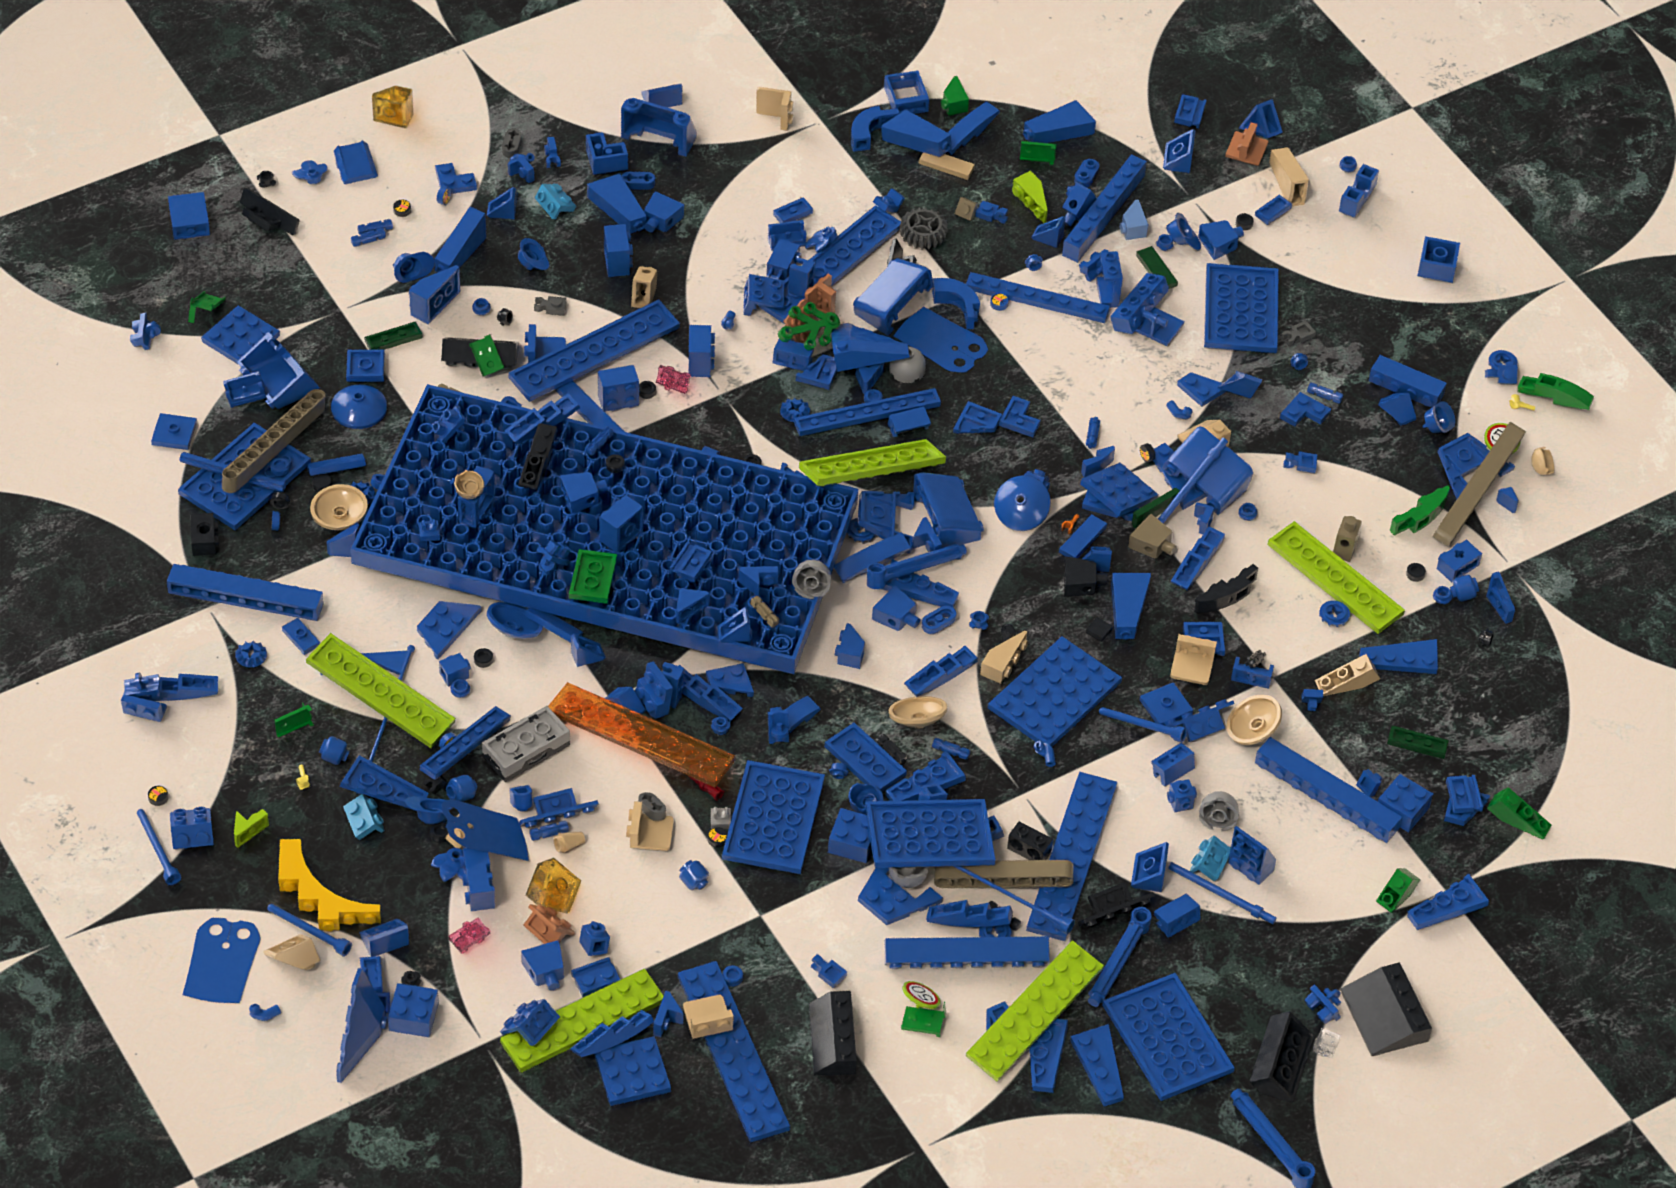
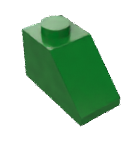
M958 76L952 78L943 92V99H941V106L946 110L948 116L968 112L969 98Z

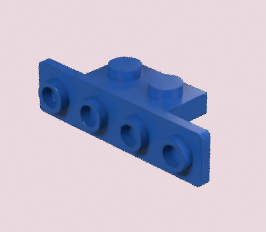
M1224 699L1216 702V707L1210 709L1208 705L1198 709V714L1193 715L1192 712L1181 716L1182 720L1176 721L1173 718L1165 721L1164 724L1171 728L1182 724V727L1187 728L1186 737L1188 742L1225 729L1218 710L1235 703L1233 700L1227 702Z
M572 788L533 798L537 815L521 819L519 825L531 828L540 821L550 823L556 821V817H573L576 815L575 812L583 811V813L595 811V807L599 803L598 800L577 805Z

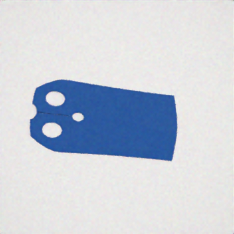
M922 307L910 316L894 334V337L908 344L910 347L918 349L923 355L952 372H967L974 366V361L982 358L988 351L982 337L945 319L926 307ZM971 344H977L980 346V350L978 352H971L968 347ZM952 346H957L958 350H952ZM962 358L965 360V365L958 367L954 364V360Z
M454 799L441 803L442 813L448 822L446 828L449 836L460 845L469 849L529 861L526 841L517 817L494 812ZM453 807L457 809L459 812V817L452 816L449 812V808ZM467 824H472L474 828L470 829ZM454 829H461L465 834V838H459L455 834Z
M210 918L204 922L196 933L190 967L182 995L209 1002L240 1003L260 942V934L254 923L241 920L239 922H229L226 918ZM212 925H220L222 932L219 935H212L209 929ZM242 928L248 929L250 932L249 937L246 939L238 938V930ZM227 942L230 946L225 949L222 947V944Z

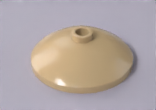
M338 484L328 486L319 491L312 499L310 510L312 518L321 527L330 530H344L356 523H360L364 519L368 510L366 496L358 488Z
M1255 695L1243 700L1231 711L1228 717L1227 732L1236 743L1242 745H1252L1266 740L1280 725L1282 719L1281 706L1276 699L1268 695Z
M932 696L905 698L895 702L889 708V717L893 721L912 728L929 726L940 720L947 713V703L940 698Z

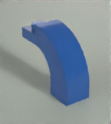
M874 106L858 114L851 128L852 151L870 150V133L875 129L881 128L883 124L899 114L898 109L880 110V106Z
M933 278L932 295L934 304L948 303L959 307L964 313L966 329H974V322H977L980 301L974 290L958 280Z

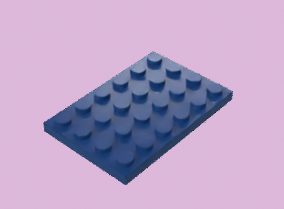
M1207 263L1204 347L1277 353L1278 269Z
M253 423L212 460L226 465L231 464L267 430ZM288 444L256 474L283 481L287 485L307 467V464L311 463V458ZM276 458L286 459L289 462V472L284 476L273 475L270 469L272 460ZM202 468L178 489L179 495L205 512L213 513L216 519L233 530H237L271 499L273 493L278 492L247 482L238 491L227 493L222 489V475Z
M1061 636L990 701L988 709L1033 741H1042L1053 747L1121 683L1122 677Z
M747 760L723 849L722 860L801 874L825 774Z
M985 799L866 801V813L875 868L995 865L996 859Z
M1176 973L1103 1000L1102 1005L1160 1101L1234 1072L1233 1064Z

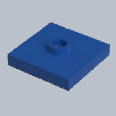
M347 350V382H384L385 351Z
M160 413L151 439V445L188 450L197 424V418Z
M1174 682L1140 696V702L1155 723L1165 725V721L1173 718L1177 721L1182 719V715L1189 712L1193 713L1192 707Z

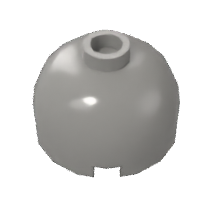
M908 347L910 358L890 361L889 372L894 375V379L897 381L913 383L915 379L919 377L921 379L925 374V358L918 349Z
M815 559L800 563L796 567L792 579L795 591L808 599L824 596L829 591L831 585L830 570L824 563Z
M1215 791L1208 794L1203 799L1199 809L1200 821L1211 830H1213V827L1222 828L1221 831L1232 829L1239 817L1237 801L1232 795L1223 791Z
M889 867V874L899 886L913 888L920 885L926 879L929 867Z

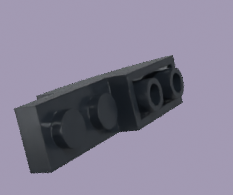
M538 423L532 447L527 454L520 477L519 487L534 490L539 488L553 452L557 426Z
M1252 564L1248 568H1244L1238 576L1231 578L1227 583L1221 579L1218 583L1212 584L1204 594H1199L1195 599L1194 612L1198 614L1223 609L1248 596L1251 584L1257 580L1259 568Z

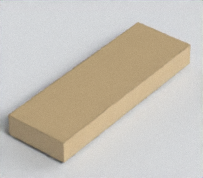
M923 152L919 159V164L966 180L969 179L975 167L973 163L945 154L938 157Z

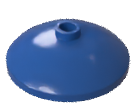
M352 385L343 388L334 396L331 402V412L334 419L341 425L352 429H364L376 425L384 418L387 412V401L385 396L374 387Z
M1016 476L1007 480L998 489L994 500V508L999 520L1006 527L1015 531H1028L1038 527L1047 518L1051 506V499L1047 488L1042 482L1030 476ZM1020 497L1024 498V501L1021 503L1017 502Z
M497 602L488 607L487 617L490 623L499 632L508 637L530 639L540 635L543 629L541 625L524 616L527 609L522 606Z

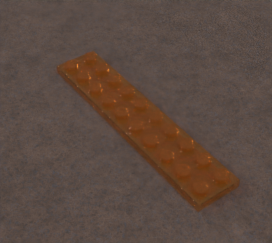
M568 682L548 705L553 713L565 722L713 787L717 786L736 761L735 755Z

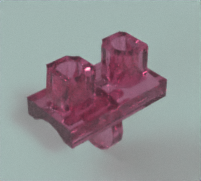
M660 365L658 367L656 383L663 385L667 391L673 389L686 394L691 374L678 372L669 365L667 367Z
M478 917L471 922L465 921L462 924L463 927L450 934L448 938L455 948L463 954L475 943L484 941L485 937L491 933L490 929Z

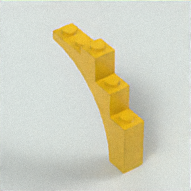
M280 839L279 890L287 892L298 891L299 911H318V926L321 931L331 932L340 930V924L381 923L380 905L363 904L347 900L332 893L313 877L302 855L301 839Z

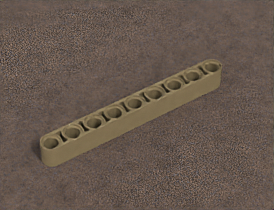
M320 389L311 390L222 471L223 491L227 493L238 491L325 411V392Z
M1509 422L1438 526L1433 538L1448 547L1450 546L1525 435V430Z

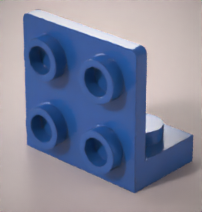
M749 274L744 286L743 315L750 316L752 310L756 309L757 305L783 309L784 281Z
M545 999L533 1000L527 1004L522 1003L516 1009L517 1013L503 1023L504 1027L500 1032L504 1035L518 1031L530 1046L536 1045L560 1016Z

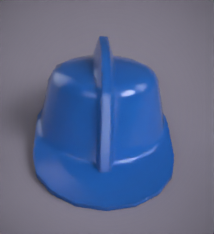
M1176 213L1175 220L1166 226L1169 235L1177 244H1189L1192 248L1200 250V240L1190 227L1188 221L1182 213Z
M525 238L520 242L518 260L526 269L532 270L537 268L546 270L549 268L550 265L545 251L537 241Z
M427 252L404 253L399 255L395 263H393L394 276L399 282L403 283L428 275L434 267L433 256Z
M1444 401L1435 404L1424 414L1425 424L1422 426L1423 428L1428 427L1432 433H1446L1455 426L1454 412L1451 406Z
M417 796L406 798L405 804L417 811L418 818L426 824L446 822V817L442 813L441 803L447 800Z

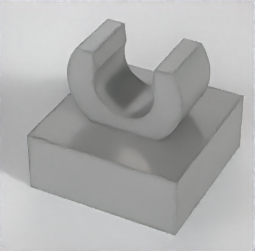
M711 808V829L715 827L729 829L731 808Z

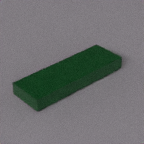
M1153 246L1136 251L1137 258L1148 273L1165 276L1168 289L1178 286V281Z
M415 321L366 336L364 341L369 350H385L421 339L423 335Z
M1174 488L1133 512L1132 526L1136 529L1150 514L1155 517L1162 514L1180 490Z
M1393 725L1387 741L1388 745L1441 759L1445 758L1449 740Z

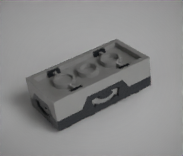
M545 706L482 742V757L506 783L570 746V730L548 706Z

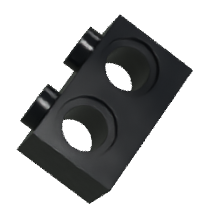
M1018 821L1009 834L1007 849L1028 860H1047L1052 853L1053 838Z

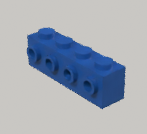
M1145 274L1110 316L1114 331L1129 334L1135 332L1145 320L1142 317L1145 310L1151 312L1169 291L1165 276Z

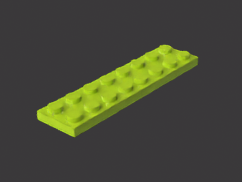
M925 439L800 461L799 469L817 486H825L849 480L855 481L860 478H872L877 475H888L894 472L944 464L946 456Z
M1295 521L1268 540V546L1336 601L1346 605L1352 614L1377 634L1404 615L1405 609Z
M332 633L306 658L308 665L429 748H432L455 723V717Z
M1072 940L966 1052V1057L998 1082L1100 973L1104 965Z
M644 968L557 1010L556 1012L560 1018L536 1045L530 1046L518 1031L501 1037L500 1043L521 1073L569 1050L601 1023L610 1026L620 1017L629 1020L641 1010L647 1012L661 1005L664 995Z

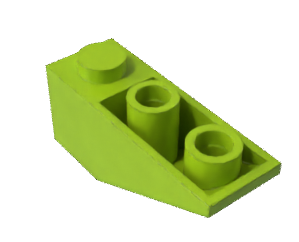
M1029 171L1013 180L1012 192L1037 218L1046 223L1048 209L1042 183Z

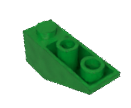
M1509 787L1495 794L1487 807L1502 822L1542 840L1552 826Z

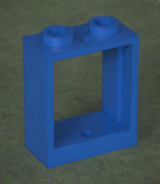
M918 70L885 75L884 89L892 109H898L899 114L905 109L913 114L928 112L929 97ZM915 87L918 96L896 99L893 92L895 89Z
M476 466L474 472H477L483 478V492L474 499H464L460 495L458 496L459 523L473 528H477L495 497L494 471L480 466Z

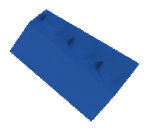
M463 848V856H459L460 867L465 869V874H462L463 886H467L468 892H464L465 903L470 904V911L495 909V889L492 884L493 877L490 870L488 852Z

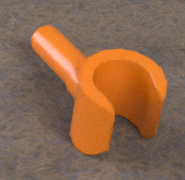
M1076 514L1071 521H1064L1062 523V531L1065 528H1069L1068 534H1072L1073 525L1078 520L1079 515Z

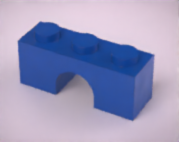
M1366 164L1361 166L1356 174L1353 186H1348L1341 196L1339 212L1354 218L1356 217L1377 185L1378 169Z

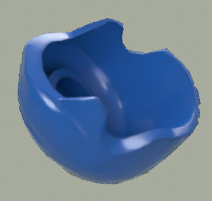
M856 783L850 788V806L857 813L867 814L866 801H883L881 790L872 784Z

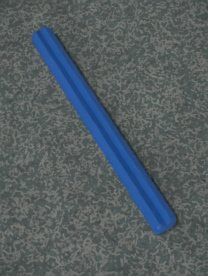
M186 452L181 453L179 461L221 475L222 471L228 466ZM255 474L248 481V483L278 492H284L286 483L259 474Z

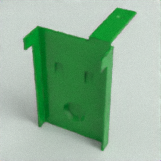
M1021 141L1020 160L1050 162V165H1053L1056 145Z
M205 291L195 299L192 297L188 322L194 323L196 307L212 311L225 301L226 297L222 299L205 294Z
M492 334L469 344L483 377L504 369L491 336Z
M302 702L301 708L275 719L276 735L278 738L308 724L310 727L314 725L311 721L310 711L312 709L309 704L305 706Z
M945 1001L943 1005L944 1011L906 1006L901 1030L936 1034V1037H940L943 1018L946 1017Z

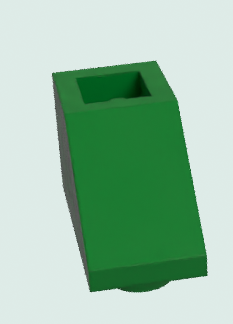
M1397 868L1376 902L1393 913L1411 896L1421 879L1406 868Z

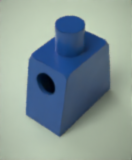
M1076 182L1062 207L1067 213L1064 217L1065 224L1071 227L1075 219L1080 221L1097 199L1090 189Z
M655 191L644 210L646 214L645 229L648 232H653L655 229L663 232L668 231L683 219L684 204Z
M1226 220L1201 224L1198 233L1199 240L1213 260L1236 250L1238 238L1244 236L1241 226L1232 228Z
M590 472L560 475V488L570 514L597 505L599 503V493L607 491L606 481L595 482Z
M894 586L872 609V620L896 631H900L906 624L916 628L920 623V618L915 616L916 603L897 586Z
M558 940L521 951L522 965L536 986L546 984L550 991L560 987L558 980L564 978V966Z

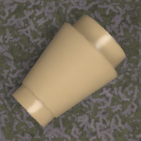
M582 832L558 833L553 838L554 847L557 852L564 853L585 842L584 834Z

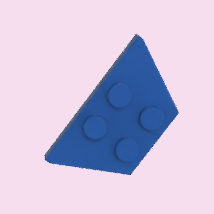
M439 601L417 625V632L425 639L426 645L432 649L436 659H439L478 616L481 612V606Z

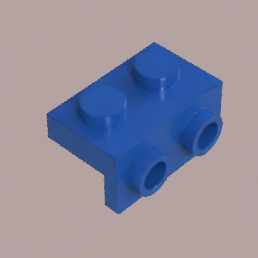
M123 694L121 698L124 714L161 722L167 705L164 703Z

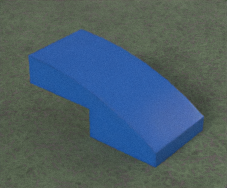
M1110 446L1099 449L1096 452V457L1083 460L1081 470L1083 477L1101 471L1110 465L1114 460L1115 447Z
M809 696L798 700L785 709L788 711L789 732H792L802 721L807 723L821 710Z

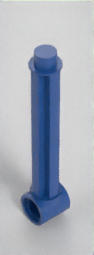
M954 543L951 546L886 566L880 563H872L867 566V586L871 589H882L888 580L952 560H959L963 555H966V547L964 544L958 545Z
M1137 907L1132 911L1128 928L1092 990L1089 991L1088 1003L1090 1005L1098 1007L1100 1003H1103V1000H1106L1107 994L1141 935L1149 931L1152 915L1147 908Z
M1241 1089L1233 1091L1230 1095L1234 1100L1233 1105L1237 1107L1290 1172L1293 1186L1295 1188H1311L1315 1176L1314 1166L1299 1158L1252 1101L1247 1092L1243 1093Z

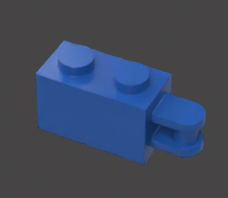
M779 239L767 262L766 276L783 281L789 277L791 264L798 263L797 258L802 256V253L799 252L800 245Z

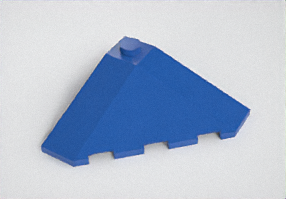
M850 323L840 324L831 332L837 372L910 358L908 344L895 341L892 338L876 334L864 328H859Z
M358 968L351 987V1005H348L345 1020L347 1022L346 1034L342 1036L340 1047L341 1063L338 1062L336 1069L338 1083L344 1081L380 1037L382 1029H386L388 1024L385 1007L362 968Z

